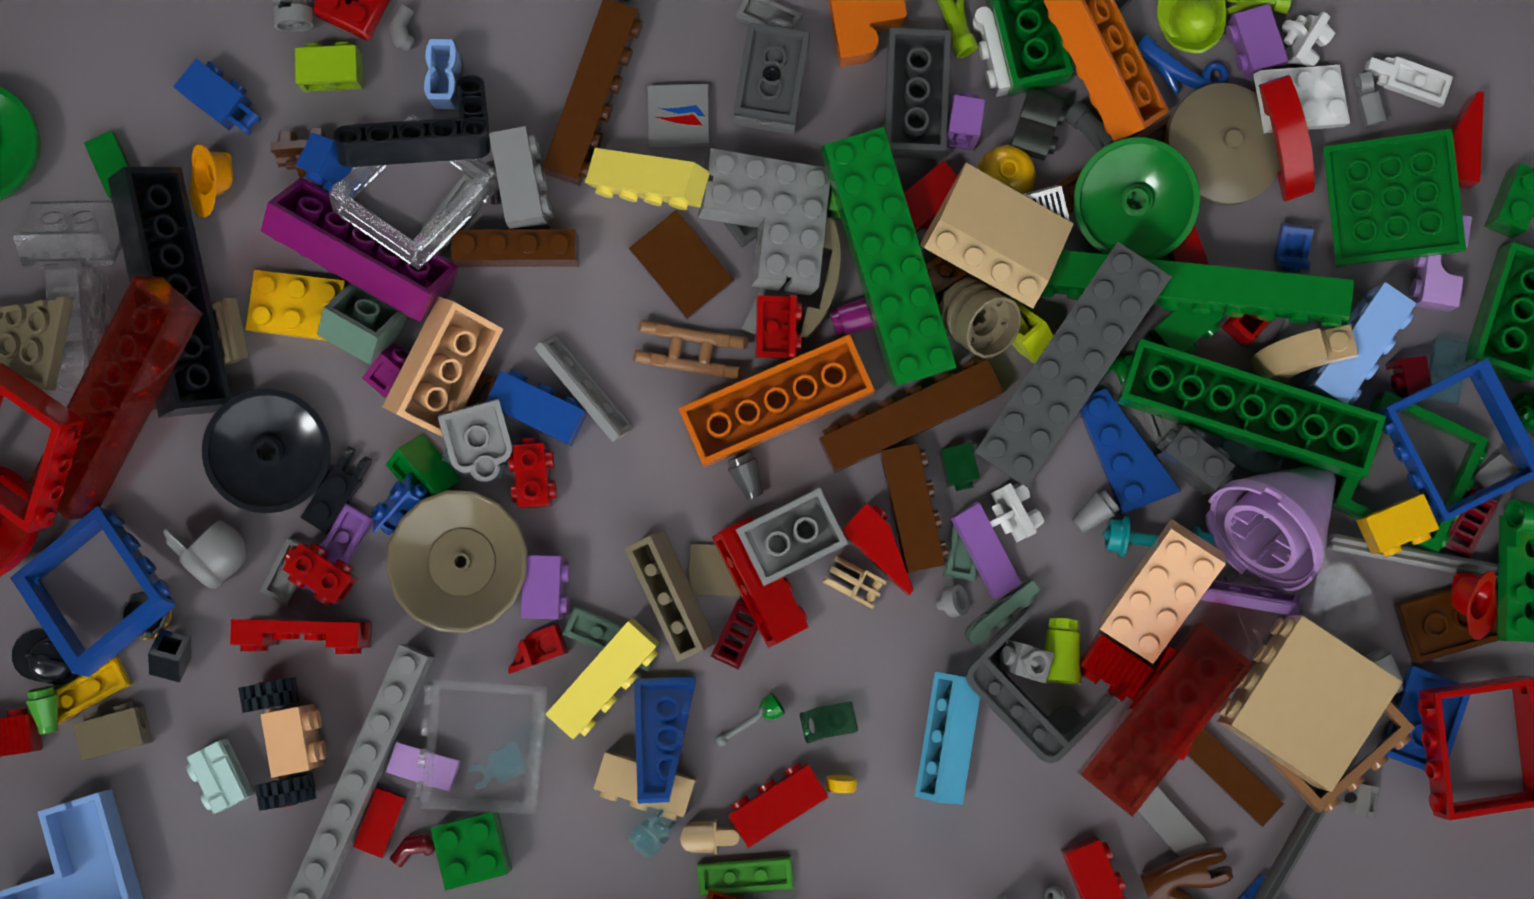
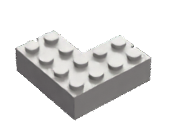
M710 148L704 161V169L708 170L710 175L698 211V218L758 228L751 287L778 291L786 282V278H791L785 285L784 292L811 296L819 288L830 188L826 168Z

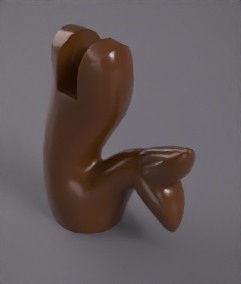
M1214 847L1173 859L1140 874L1149 899H1194L1192 895L1178 887L1213 888L1231 881L1233 873L1230 866H1221L1208 871L1207 867L1220 863L1227 858L1223 847Z

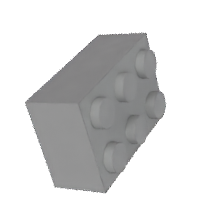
M526 126L489 133L507 226L510 230L550 229L549 220L554 219L551 203L548 201L547 195L543 193V190H548L545 172H542L541 165L537 162L542 160V153L535 134L530 135Z

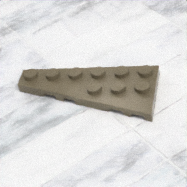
M63 296L57 297L54 300L34 301L31 304L0 307V363L5 364L36 387L55 391L74 298Z

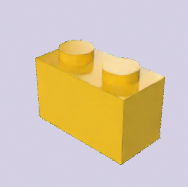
M1424 494L1411 496L1356 520L1371 554L1383 553L1384 557L1401 552V545L1411 541L1413 545L1431 539L1430 533L1439 529Z

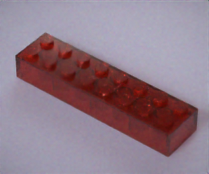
M134 276L67 405L68 409L84 419V424L73 456L72 466L65 482L64 493L57 508V511L66 520L82 519L95 507H101L203 314L163 277ZM43 454L28 482L32 487L35 485Z

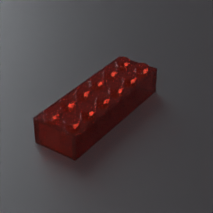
M1203 623L1195 624L1077 773L1125 813L1133 817L1254 664Z

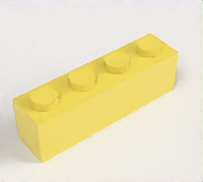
M595 148L585 183L594 187L596 194L606 198H613V195L617 194L620 198L631 202H637V199L641 198L644 199V202L652 205L662 206V202H666L671 207L687 210V206L700 208L710 172L695 162Z
M632 617L545 715L573 740L579 733L585 737L597 723L593 717L599 710L606 713L618 700L613 696L620 687L627 690L638 677L634 671L642 663L647 667L659 654L655 648L660 642Z

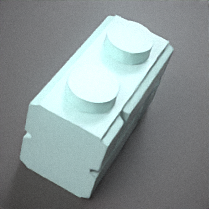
M228 738L219 740L186 757L189 765L186 766L187 772L194 782L198 781L203 791L200 794L201 801L207 810H212L213 814L222 812L255 794Z

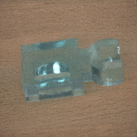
M515 741L485 754L489 762L488 764L482 765L477 763L467 769L469 774L475 771L483 773V779L474 784L475 789L486 787L493 777L496 778L500 785L528 771Z
M662 809L658 810L651 819L646 817L627 837V840L648 860L670 839L668 835L677 824L674 820L670 824L663 823L661 816L664 811Z

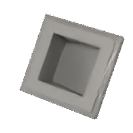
M1497 453L1491 455L1473 476H1475V481L1485 488L1519 470L1503 454Z

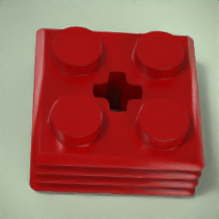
M316 0L312 11L317 18L369 41L390 0H358V2L352 1L351 3L348 0Z

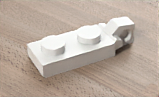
M1397 56L1395 58L1386 57L1384 61L1371 57L1370 60L1366 61L1363 73L1371 71L1373 78L1378 79L1376 84L1383 86V88L1438 108L1444 106L1453 77Z

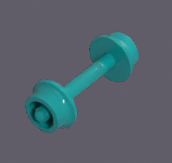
M1124 516L1123 519H1109L1106 530L1102 533L1105 538V550L1115 552L1121 558L1125 556L1128 544L1151 547L1159 537V535L1131 532L1129 516ZM1199 526L1193 527L1191 532L1214 546L1213 533L1201 531Z

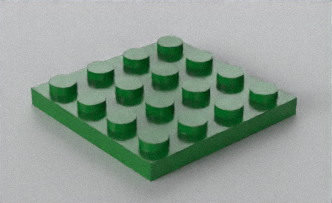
M1452 129L1323 147L1336 268L1466 252Z

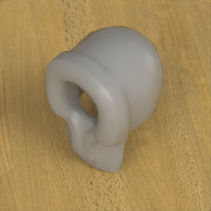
M221 520L213 524L191 546L171 528L163 530V534L167 539V545L180 556V563L197 580L210 589H217L222 586L223 582L238 571L246 560L247 547L243 537L233 527Z

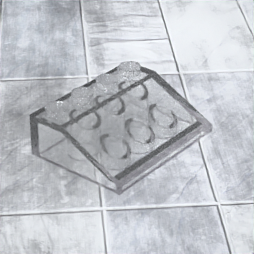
M1328 539L1326 540L1322 567L1312 581L1299 590L1281 591L1299 594L1300 600L1297 616L1303 615L1337 639L1384 623L1374 594L1353 556L1349 553L1329 550L1327 547ZM1248 570L1243 575L1236 572L1224 577L1225 582L1269 589L1258 585L1261 578ZM1235 606L1253 656L1262 644L1267 645L1273 636L1270 630L1274 623L1280 617L1284 619L1285 616H1290Z

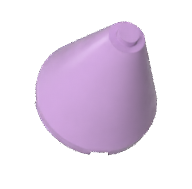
M1304 465L1233 480L1224 484L1209 499L1208 502L1211 504L1210 511L1205 515L1208 532L1213 533L1216 548L1225 553L1226 561L1240 574L1243 575L1248 570L1261 578L1258 585L1276 591H1295L1305 587L1319 573L1323 564L1336 483L1335 476L1332 472Z

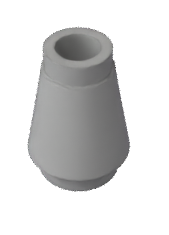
M1103 490L1099 494L1096 492L1072 520L1085 533L1116 517L1114 514L1120 508L1108 493Z

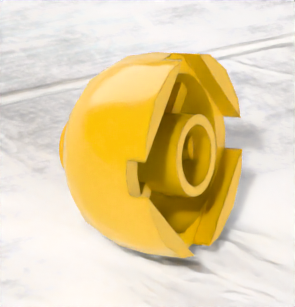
M1011 145L996 146L986 152L977 164V169L1021 194L1031 192L1034 188L1036 179L1034 163L1030 156L1018 147Z

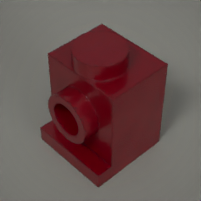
M1426 355L1394 360L1385 364L1386 370L1393 369L1391 385L1393 391L1397 392L1398 397L1404 398L1432 384Z

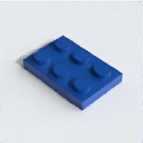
M1414 666L1408 667L1403 682L1404 690L1399 693L1395 707L1410 721L1415 729L1409 733L1412 739L1400 750H1397L1395 747L1386 754L1388 758L1425 771L1427 758L1421 739L1423 724L1422 716L1418 711L1419 690L1460 683ZM1470 695L1442 699L1448 759ZM1390 720L1384 740L1398 728L1392 720Z

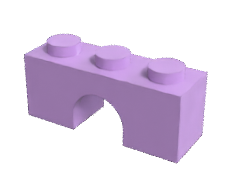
M1462 215L1467 248L1472 217ZM1442 255L1414 258V266L1417 267V273L1410 286V296L1417 303L1415 307L1450 312L1459 307L1463 277L1451 275L1444 270L1441 264Z

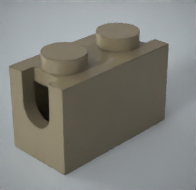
M130 702L113 707L114 713L103 716L102 711L83 715V722L73 724L81 761L152 743L153 739L145 706L133 707V703Z

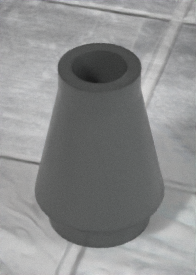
M751 452L728 460L730 466L728 471L744 493L746 500L763 494L757 459L752 457Z

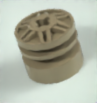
M964 278L953 284L945 292L939 303V311L947 336L961 343L967 350L982 358L994 357L1004 352L1013 343L1019 332L1021 313L1015 301L977 278Z

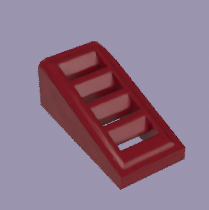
M1471 489L1468 493H1465V494H1464L1463 498H1465V497H1467V496H1469V495H1471V494H1473V493H1475V492H1477V491L1474 490V489ZM1492 498L1480 504L1483 506L1481 511L1472 508L1460 514L1455 521H1452L1449 527L1450 538L1444 549L1463 558H1470L1492 519L1499 501ZM1468 513L1476 517V523L1465 518V514ZM1461 524L1471 529V534L1458 529L1459 525ZM1455 535L1467 541V543L1463 546L1451 539Z
M737 600L710 656L739 670L758 630L755 622L751 624L737 617L739 611L751 616L746 604ZM735 622L749 629V634L745 635L731 628L733 623ZM728 634L745 641L743 647L727 640ZM724 645L739 652L738 657L735 658L720 651L722 646Z

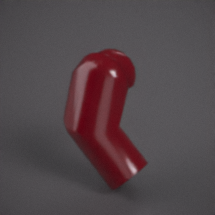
M425 833L410 834L402 840L390 856V860L397 866L402 867L411 854L423 853L429 856L435 851L433 839Z

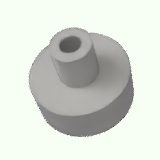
M961 585L945 587L941 598L936 600V606L938 610H944L951 618L966 615L969 609L967 593Z

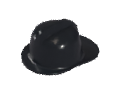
M45 631L27 632L15 642L12 649V662L14 668L21 676L53 685H65L80 676L70 671Z

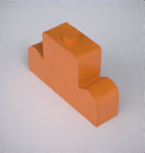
M828 0L839 67L870 62L875 57L878 49L879 36L877 31L903 27L907 16L905 2L909 0Z

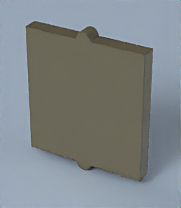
M690 544V562L686 571L689 573V584L694 595L742 597L716 545Z

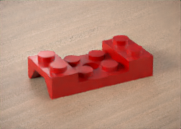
M231 619L230 645H240V651H268V646L279 645V640L300 639V634H304V640H326L325 648H335V654H361L362 648L371 647L372 623Z

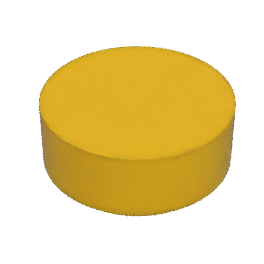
M849 775L826 776L825 788L834 793H853L857 790V778Z

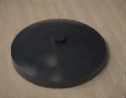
M258 389L233 397L213 415L207 425L202 441L203 466L215 490L231 504L255 513L282 512L301 504L321 485L330 463V439L326 426L319 414L301 398L280 390Z

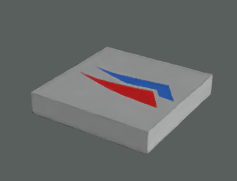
M708 84L647 85L649 147L710 146Z

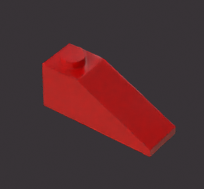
M1480 91L1466 100L1450 128L1453 132L1458 183L1461 189H1470L1480 182L1484 92Z
M866 504L842 529V532L856 548L908 596L914 590L891 527L885 521L888 515L876 504L872 507Z

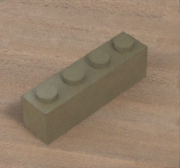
M665 530L625 547L626 553L676 661L679 662L716 644V640Z

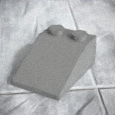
M820 488L736 529L763 586L848 545Z

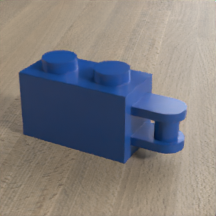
M195 59L173 87L230 131L235 125L249 136L252 133L250 129L256 122L260 123L262 119L248 108L252 102L244 96L247 90L233 79L229 83L221 78L223 72L210 61L204 65L198 59ZM245 112L246 115L243 117V119H242L240 122H238L239 118H240V117L243 115V113Z

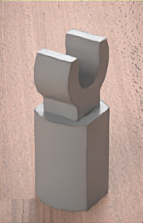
M1371 71L1358 74V77L1353 79V84L1359 95L1356 101L1364 128L1383 124L1387 120L1379 91L1375 92L1373 75Z

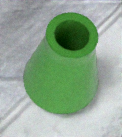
M45 686L27 691L28 699L25 702L36 723L39 734L58 731V693L54 692V687Z

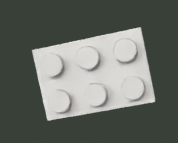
M1340 65L1259 70L1253 74L1264 133H1273L1270 116L1264 113L1259 84L1286 75H1290L1294 83L1308 130L1337 128L1350 124Z

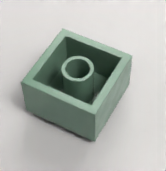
M350 283L323 308L317 335L371 365L402 334L407 315Z

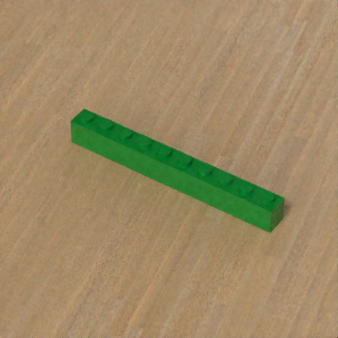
M1062 250L1052 275L1040 296L1054 297V294L1067 295L1068 299L1078 301L1108 255ZM1146 259L1172 276L1153 303L1154 305H1161V308L1165 310L1177 311L1180 307L1192 308L1193 312L1199 314H1210L1212 311L1224 312L1226 316L1236 318L1243 317L1244 314L1257 315L1256 318L1263 321L1285 318L1289 319V322L1293 324H1308L1309 321L1322 322L1321 325L1328 328L1347 325L1350 319L1354 280Z

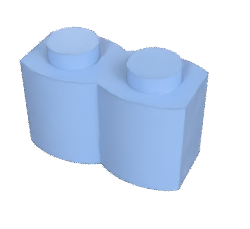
M430 39L425 52L426 63L429 68L424 81L425 94L434 109L456 110L458 107L457 79L462 69L460 53L452 39Z

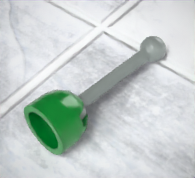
M770 693L760 701L757 714L725 735H718L715 742L718 746L723 747L730 738L759 719H778L785 714V710L777 697Z

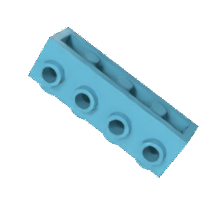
M935 671L915 790V797L937 803L963 805L980 697L969 687L966 676Z

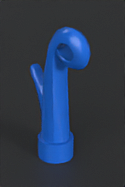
M1146 33L1143 34L1136 44L1143 59L1164 78L1174 94L1179 93L1176 80L1196 90L1210 84L1227 83L1229 80V71L1223 63L1217 61L1207 64L1202 72V77H1200L1156 44L1157 40ZM1215 70L1219 74L1218 81L1211 82L1210 73Z

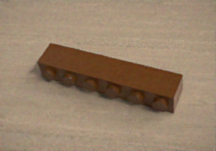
M602 0L542 167L546 175L581 186L583 178L586 179L592 152L595 148L600 147L603 133H600L602 124L609 121L613 105H610L613 93L618 94L622 85L623 77L620 74L623 65L628 66L632 57L633 49L630 48L633 37L638 38L642 29L643 21L640 20L638 9L612 0Z
M975 358L963 364V371L952 375L951 371L945 372L935 377V384L927 388L920 384L906 391L908 396L899 401L892 397L878 404L880 408L878 411L868 414V411L865 410L850 417L852 423L841 427L837 423L822 431L824 436L819 438V442L834 473L842 471L883 450L891 448L1001 396L1004 391L989 360L986 359L980 362L978 358Z

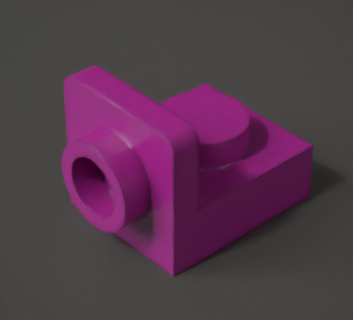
M396 344L390 345L374 361L362 379L386 398L409 353Z

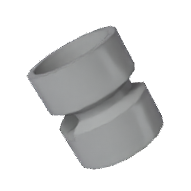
M272 0L277 5L273 8L274 28L284 32H304L313 29V11L308 6L313 0Z

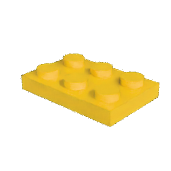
M254 270L245 330L327 341L317 335L323 308L347 287V282L344 280Z

